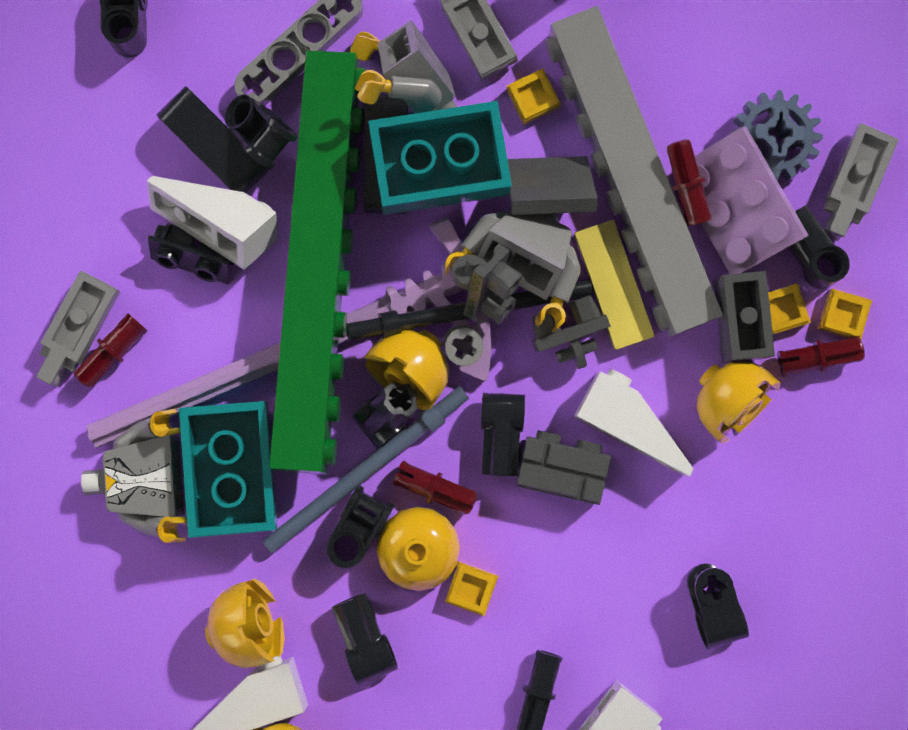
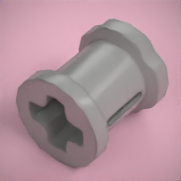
M460 325L449 329L445 334L443 340L445 352L454 364L470 366L479 360L483 352V341L473 328ZM466 335H470L469 342L473 346V350L470 353L463 351L460 356L456 355L457 348L453 344V340L455 338L463 340Z

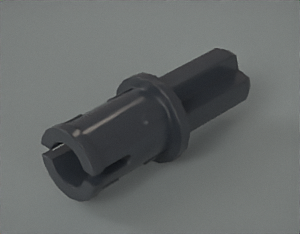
M536 650V658L528 686H523V691L526 692L517 730L543 729L550 700H555L556 697L552 692L559 666L563 659L562 656L544 650Z

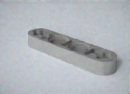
M318 0L239 72L234 83L236 94L239 96L248 92L246 83L249 80L255 83L262 80L266 75L261 68L267 65L272 76L278 80L272 83L268 76L260 84L263 92L259 96L253 92L248 94V96L262 105H267L304 71L306 50L326 51L358 22L363 13L362 0H352L353 10L348 13L342 9L334 16L335 23L337 24L335 28L332 27L329 19L322 12L326 10L329 17L332 16L338 9L336 0ZM310 23H320L326 29L324 38L316 43L305 40L303 37L305 27ZM281 50H289L296 56L295 64L288 70H278L273 65L274 56Z

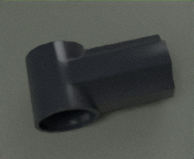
M805 205L796 210L795 213L809 236L788 248L802 266L806 281L813 287L825 289L833 286L845 277L850 268V259L842 248L833 244ZM819 258H826L833 263L835 268L833 276H825L819 271L817 267Z
M393 381L351 416V419L372 444L379 449L406 426L405 422L418 409L416 405L418 394L409 383L399 384Z
M483 392L481 430H484L482 474L518 476L520 432H523L525 395Z
M366 593L356 595L332 606L347 647L345 654L348 665L357 685L398 670L397 661L386 634L381 633L376 615Z

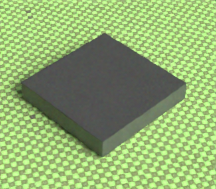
M587 156L508 159L512 183L509 193L511 214L597 211L598 197Z

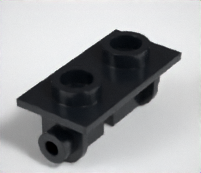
M167 223L166 226L159 224L154 236H148L150 258L167 269L179 268L194 273L198 278L207 282L219 281L229 284V265L233 266L235 263L202 242L199 247L193 246L196 238L171 223Z

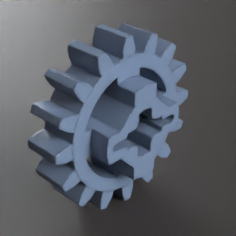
M777 90L772 100L769 99L765 92L760 93L756 98L757 105L748 100L742 107L745 114L738 113L732 122L740 128L747 127L775 178L778 180L780 173H782L783 177L789 181L796 176L795 168L803 173L810 167L807 159L813 160L819 155L820 151L812 145L819 143L823 139V134L813 131V128L821 122L820 118L810 119L807 115L813 106L809 103L800 108L797 105L798 94H794L788 101L784 100L782 90ZM767 112L765 124L757 123L755 126H751L753 120L758 115ZM773 129L776 130L777 137L783 138L779 144L776 143L774 136H769ZM800 147L795 158L784 162V158L787 156V149Z

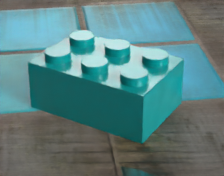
M498 101L368 121L383 215L509 195L512 183Z
M267 401L179 408L188 538L276 530L278 528L274 470L269 468L272 443L269 403Z

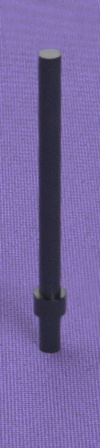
M577 281L570 300L591 296L592 286L590 281ZM530 291L517 292L511 295L516 299L513 310L549 304L552 297L548 296L547 300H544ZM466 302L398 314L396 310L378 313V318L346 323L348 340L381 335L384 339L401 334L403 330L468 319L464 315Z

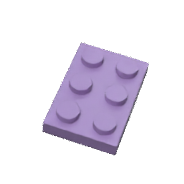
M746 126L737 129L695 155L700 177H705L706 180L702 184L712 216L711 220L701 224L730 274L743 273L809 236Z

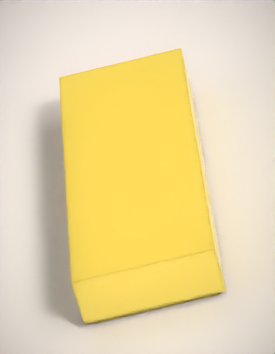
M614 219L575 232L574 238L601 315H607L611 326L606 328L613 350L615 351L655 337Z

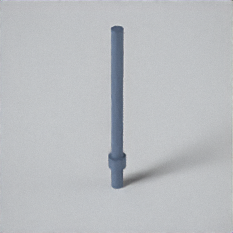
M458 386L432 406L430 410L418 412L420 416L418 419L262 541L266 548L273 554L429 430L435 432L446 423L444 418L470 399L467 394Z

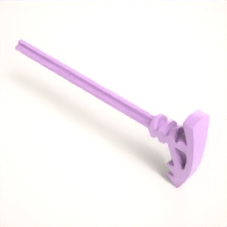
M447 217L428 225L431 232L449 255L455 252H462L464 249L461 246L462 243ZM445 263L441 264L442 273L436 276L429 270L423 272L424 281L416 284L411 278L405 279V289L398 292L392 285L387 287L382 299L347 313V323L378 318V313L396 310L398 314L423 310L431 304H434L436 307L451 305L446 298L465 289L459 287L453 281L452 267L445 275ZM487 315L479 316L474 326H471L465 319L452 321L451 323L455 327L466 325L473 328L483 341V352L479 360L470 366H459V370L486 381L488 379L491 359L489 317ZM347 333L345 338L339 337L338 344L348 340ZM466 335L463 340L458 338L453 340L457 350L469 353L473 350V346L469 342L470 335ZM280 342L86 425L87 436L93 442L94 447L98 448L114 441L137 422L151 418L153 413L157 411L176 409L177 413H179V408L194 407L278 370Z

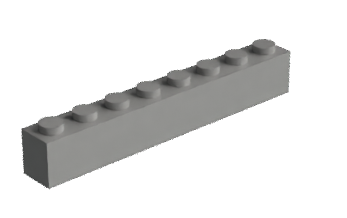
M598 5L551 23L548 34L549 38L545 40L547 52L553 63L559 61L564 74L560 78L563 92L568 101L574 99L580 114L576 115L575 119L579 132L583 139L590 138L595 153L591 154L594 169L599 177L605 176L610 188V191L606 192L608 204L614 215H621L626 228L621 231L622 238L630 254L635 252L641 265V268L637 269V275L644 291L652 292L657 305L652 308L659 329L661 331L667 330L669 337H672L723 316Z

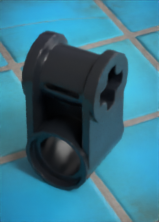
M99 0L101 6V31L116 53L123 57H133L143 52L147 44L146 10L148 0ZM133 27L132 32L126 38H116L117 33L122 28Z
M247 94L237 96L231 101L226 110L225 123L242 143L243 149L255 161L269 170L275 167L276 163L274 160L288 142H295L298 138V135L283 122L278 114Z
M358 485L340 516L341 519L328 541L327 555L330 561L341 568H351L357 565L364 558L374 538H377L395 504L391 502L387 504L382 503L366 494L364 487ZM361 505L367 508L368 510L374 512L377 516L373 517L372 515L361 510L359 506ZM343 536L354 538L358 544V554L352 560L341 559L336 553V543Z
M701 563L693 567L687 577V587L695 610L699 634L705 647L712 649L749 637L747 621L738 602L730 575L709 563ZM708 576L717 580V583L712 584L711 593L702 589L703 586L708 584Z

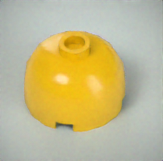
M409 329L401 331V334L384 339L381 337L364 357V359H368L365 363L366 369L382 387L386 388L393 381L399 384L409 383L418 394L416 405L420 410H430L447 385L450 372L446 355L440 349L442 347L441 341L426 330H422L419 333Z
M731 361L722 368L714 364L699 380V383L703 386L697 396L696 406L700 421L721 444L726 443L730 439L725 434L732 428L737 433L742 432L772 400L766 395L770 387L772 386L778 392L781 382L769 371L750 361Z
M416 506L401 510L387 520L379 534L376 552L380 567L390 581L403 589L424 591L436 588L451 576L458 564L460 543L457 531L447 517L434 509Z
M252 579L235 584L223 590L211 604L205 628L206 640L209 646L215 649L223 660L233 666L241 668L257 667L275 661L272 657H280L283 653L285 641L283 621L280 616L273 622L267 603L276 601L264 583L257 579Z

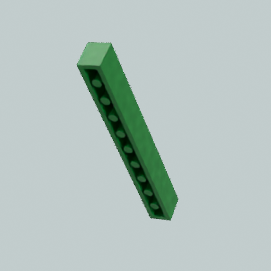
M306 50L269 466L270 469L277 472L328 475V465H335L337 441L336 439H331L332 422H338L340 417V397L334 396L335 380H342L344 356L343 354H338L339 337L345 338L347 323V313L341 312L342 296H349L351 282L350 271L345 270L346 254L352 255L354 246L353 229H348L349 214H355L357 208V189L351 188L352 173H359L360 148L354 147L356 133H362L364 123L363 108H358L357 95L359 91L355 89V86L361 74L366 71V68H361L357 54L352 52Z

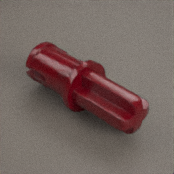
M683 139L667 146V153L676 183L672 185V189L678 192L686 225L691 226L711 220L712 216L702 184L706 180L705 177H700L691 141Z
M127 313L103 340L100 338L97 340L100 345L74 372L75 378L85 387H93L117 360L120 363L124 362L122 357L148 330Z
M858 337L823 344L820 340L814 341L812 346L778 351L777 357L778 364L783 367L780 368L782 377H787L788 375L818 369L820 373H824L828 367L860 362L865 358V349L861 339Z
M404 460L401 462L398 468L400 471L399 473L396 472L393 480L394 486H399L427 498L426 503L429 504L435 501L463 514H469L472 511L477 499L475 491L442 478L443 473L438 472L435 475L408 464Z

